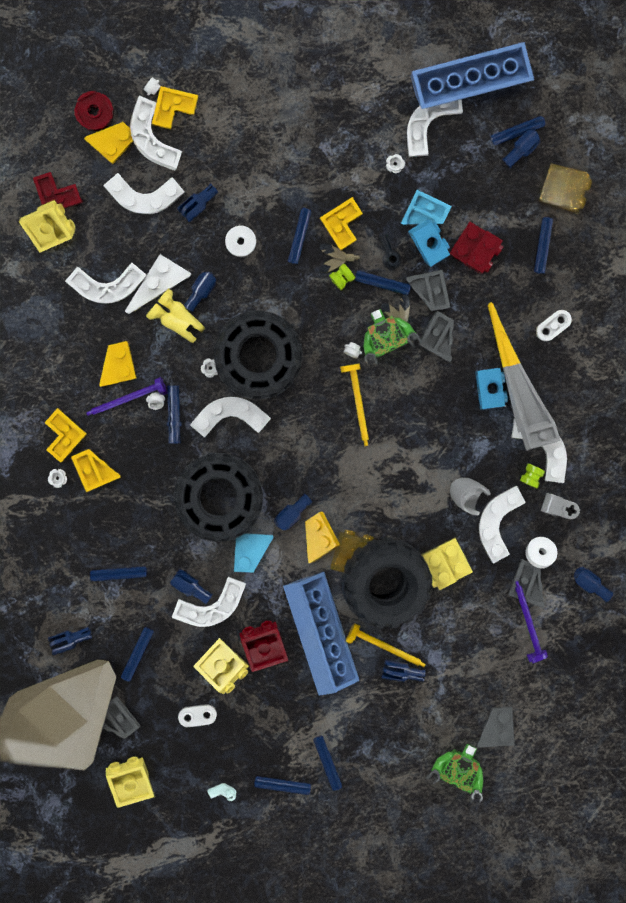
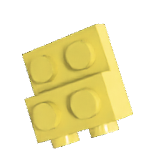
M55 200L38 207L37 211L20 218L19 221L39 252L72 239L75 232L73 221L71 219L67 220L64 215V207L62 204H57Z
M456 538L422 554L432 575L433 588L437 587L441 590L473 572Z
M219 638L193 667L219 693L224 694L225 692L230 693L235 688L234 683L238 678L243 679L248 674L247 668L249 665Z
M131 757L125 763L119 764V762H114L106 768V778L117 808L154 797V791L143 758Z

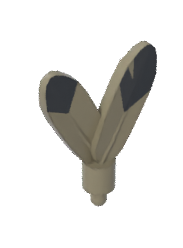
M330 244L320 245L323 253L333 257V259L321 266L320 271L322 273L331 272L346 261H354V259L360 258L359 255L346 254Z
M404 294L402 296L399 312L386 303L382 304L383 312L388 317H399L407 322L410 311L408 295Z

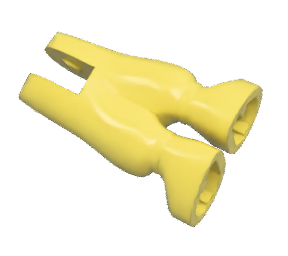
M168 288L158 302L167 307L170 312H166L156 303L146 317L150 320L159 318L162 325L194 343L197 338L186 330L190 324L193 325L201 333L205 327L182 303L173 301V292Z

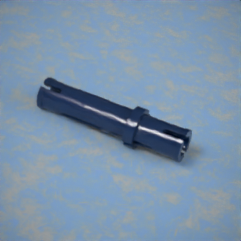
M167 386L168 422L166 424L169 431L168 444L181 443L180 426H182V422H180L179 386Z

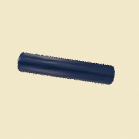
M539 116L496 133L490 138L495 146L521 136L528 130L544 127L546 123L543 116Z
M301 209L288 259L289 263L298 264L311 215L310 209Z
M550 217L542 219L534 272L538 274H544L546 269L553 219Z
M357 271L355 275V281L406 295L410 292L411 286L409 284L362 271Z
M146 567L94 570L90 572L91 581L147 576Z
M146 627L143 629L121 675L123 680H131L151 639L153 630Z
M322 735L317 736L313 739L332 790H339L342 788V784Z
M258 776L255 778L254 783L256 788L309 795L311 785L307 783Z

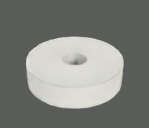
M246 226L233 227L226 235V247L234 256H248L256 246L255 234ZM243 238L244 244L239 245L237 240Z
M534 538L526 547L527 560L537 568H547L556 560L557 548L548 538ZM539 550L543 551L544 555H541Z

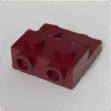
M469 221L450 251V256L482 274L484 271H489L493 265V262H491L494 255L498 256L504 246L501 245L503 240Z
M265 621L260 627L253 628L249 626L239 633L252 672L288 661L276 622Z

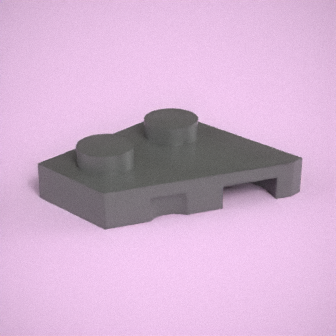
M443 270L406 277L407 282L431 312L450 308Z
M435 311L421 337L422 341H419L418 345L447 362H451L454 320L439 311Z
M521 559L508 595L518 599L515 581H519L526 602L544 608L541 570L530 564V562Z
M116 696L109 702L103 729L114 732L117 736L125 739L141 725L118 696Z
M512 706L492 707L481 737L477 742V747L514 745Z

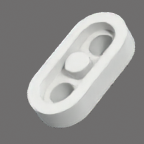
M565 310L555 312L538 325L536 329L537 337L542 341L552 340L571 324V315ZM558 317H563L564 322L562 324L558 322ZM544 328H547L549 330L548 335L543 334L542 331Z
M209 704L185 707L180 711L178 720L184 727L208 725L215 721L217 712ZM205 712H209L210 717L205 718L203 714ZM189 714L191 716V720H185L184 716Z

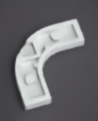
M139 96L130 122L131 136L134 144L150 161L175 171L182 151L167 146L156 139L151 129L156 102Z
M462 99L426 109H421L419 106L414 111L407 127L409 157L428 156L427 128L430 122L440 116L462 114Z
M119 173L104 184V187L121 206L131 212L140 214H154L163 211L185 193L173 178L169 179L158 190L149 194H141L134 191Z
M131 263L114 282L105 284L93 280L77 267L66 279V282L82 296L93 302L114 303L128 297L147 275Z
M225 397L207 405L190 426L203 437H206L220 420L232 416L244 420L259 433L271 418L248 400L238 397Z
M514 419L511 438L523 439L521 432L518 433ZM561 440L542 446L546 453L547 461L544 481L564 483L567 454L564 443Z
M517 486L493 498L484 508L480 519V539L492 563L510 555L500 536L499 525L504 515L526 503Z
M228 577L220 598L210 606H197L178 599L172 618L199 627L218 624L235 611L246 583Z

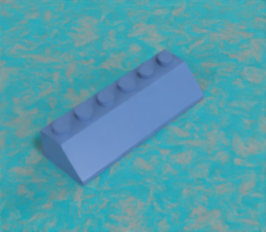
M524 42L415 70L411 73L414 92L421 109L534 80Z
M321 572L284 585L285 594L318 695L335 693L360 681L325 573Z

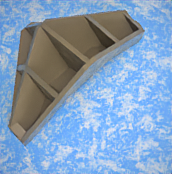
M95 660L22 689L12 695L0 718V760L85 770L90 766L95 757L116 681V675L109 661Z

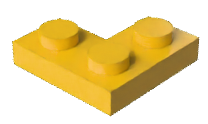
M161 86L152 125L171 129L175 111L194 115L198 95Z
M353 197L320 217V220L340 251L357 241L347 225L363 214Z
M58 408L45 422L59 435L47 448V451L62 463L87 433Z

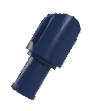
M535 130L525 132L514 143L515 148L502 160L511 168L522 156L527 157L540 144L538 133Z
M210 183L199 194H192L177 210L188 222H191L206 209V203L219 192Z
M211 272L201 273L192 285L193 292L184 304V307L194 312L201 299L207 298L215 287L216 278Z
M303 494L295 504H288L274 518L275 525L285 531L290 529L301 519L300 513L313 503L306 494Z
M579 567L575 570V581L586 592L597 594L605 602L612 598L613 592L601 584V578L584 567Z
M181 569L177 571L170 582L171 586L186 596L193 595L204 604H207L213 595L199 586L197 579Z
M89 627L73 633L68 630L48 637V641L51 642L50 648L53 649L52 655L74 649L77 643L92 639Z
M385 659L384 672L381 678L405 682L407 679L423 682L426 671L425 669L410 668L407 663Z

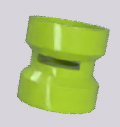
M342 264L337 272L329 275L330 279L340 290L345 287L347 282H352L355 279V276L345 264Z
M528 463L525 468L527 472L525 475H522L520 481L537 489L540 484L539 478L543 477L545 471Z

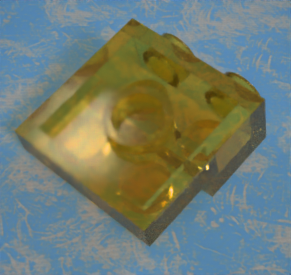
M551 164L539 200L559 206L561 209L578 213L579 209H583L585 206L586 198L584 194L586 190L589 191L592 179H589L590 175L587 172Z
M346 529L344 533L340 532L338 537L340 546L335 548L330 569L344 572V566L347 560L351 559L354 555L353 552L358 547L362 548L367 545V542L374 540V537L363 534V537L355 536L356 532Z

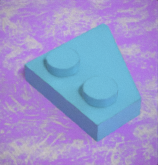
M417 190L401 224H420L427 219L432 221V223L443 224L451 206Z
M244 533L236 538L234 572L253 573L271 543L273 535Z

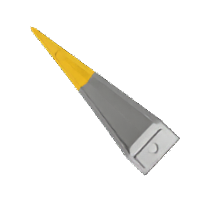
M489 303L490 316L518 433L521 432L526 450L561 441L555 421L524 371L493 303Z

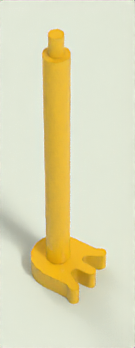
M360 363L341 366V372L350 371L362 441H364V446H368L367 440L369 439L357 370L361 369Z
M356 623L353 624L347 636L346 642L350 644L353 643L357 636L417 666L425 667V663L421 662L420 659L360 631V625Z

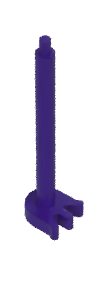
M159 377L154 379L155 384L92 408L91 411L86 413L88 416L91 414L95 415L156 390L162 395L168 394L165 388L166 385L163 383V378Z
M515 581V589L535 650L534 653L528 654L527 657L529 662L535 663L546 659L548 655L546 650H541L522 586H520L519 581Z

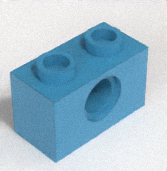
M427 219L408 231L425 263L430 267L450 255L447 250L450 247L444 238L441 239L439 235L441 231L436 222L432 223V221ZM434 237V244L428 247L427 240Z
M500 368L476 371L480 409L505 406L508 398L507 392L503 391L502 383H505L504 372H501ZM490 383L495 384L497 387V391L494 394L489 393L487 390Z

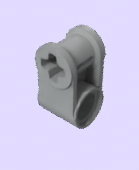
M546 493L541 508L542 512L567 519H574L579 515L580 509L576 503ZM572 505V509L575 511L568 516V512L565 511L566 507L570 508Z

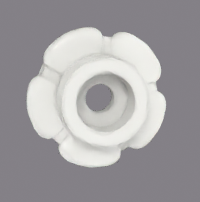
M153 77L144 88L148 96L151 93L155 95L161 87L158 84L159 80Z
M398 154L389 156L386 160V168L390 172L393 171V173L401 172V169L405 166V161Z
M352 342L349 345H345L344 353L357 359L359 354H362L359 350V345Z
M206 359L201 366V371L205 373L206 377L211 378L218 374L214 359Z
M158 392L151 393L146 398V402H148V406L151 409L158 410L164 406L165 397Z
M54 469L49 473L48 482L54 487H62L67 482L66 473L62 469Z

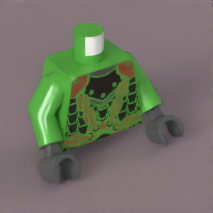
M379 309L371 313L375 324L368 327L364 337L363 347L366 365L369 366L370 360H374L375 364H377L378 357L408 343L414 347L413 341L415 339H418L420 342L422 340L409 323L399 317L394 318L391 316L385 319L382 310Z
M466 744L462 753L454 749L452 752H447L437 758L432 772L426 776L427 780L432 775L435 778L433 784L441 779L470 794L473 792L469 798L471 803L474 797L478 798V805L483 800L481 794L483 772L481 766H479L480 763L473 759L477 748Z

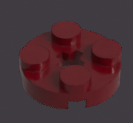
M88 91L78 98L74 113L81 126L89 131H97L105 128L112 121L113 106L106 95L96 91ZM92 106L99 108L95 116L89 114L91 111L90 107Z

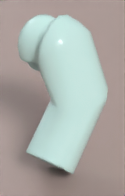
M225 783L208 789L211 799L218 795L226 797L229 801H233L236 798V790Z

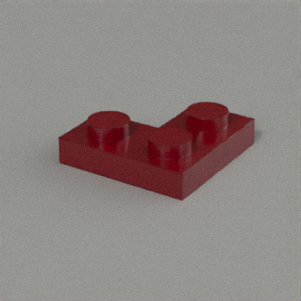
M52 172L33 177L42 205L55 200L57 204H62L64 209L82 203L76 184L57 189Z

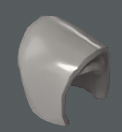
M459 478L451 483L450 494L453 501L458 507L472 515L480 514L479 511L475 510L480 494L484 492L487 496L490 495V491L485 486L470 478Z

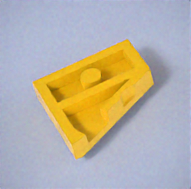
M124 122L84 138L112 164L133 142L131 130Z
M128 341L108 345L99 384L100 387L137 379Z
M89 449L71 456L86 492L120 478L118 473Z
M319 512L305 521L309 563H314L340 546L323 512Z

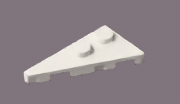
M160 254L125 312L130 314L144 304L162 295L168 288L171 289L186 278H189L192 274Z

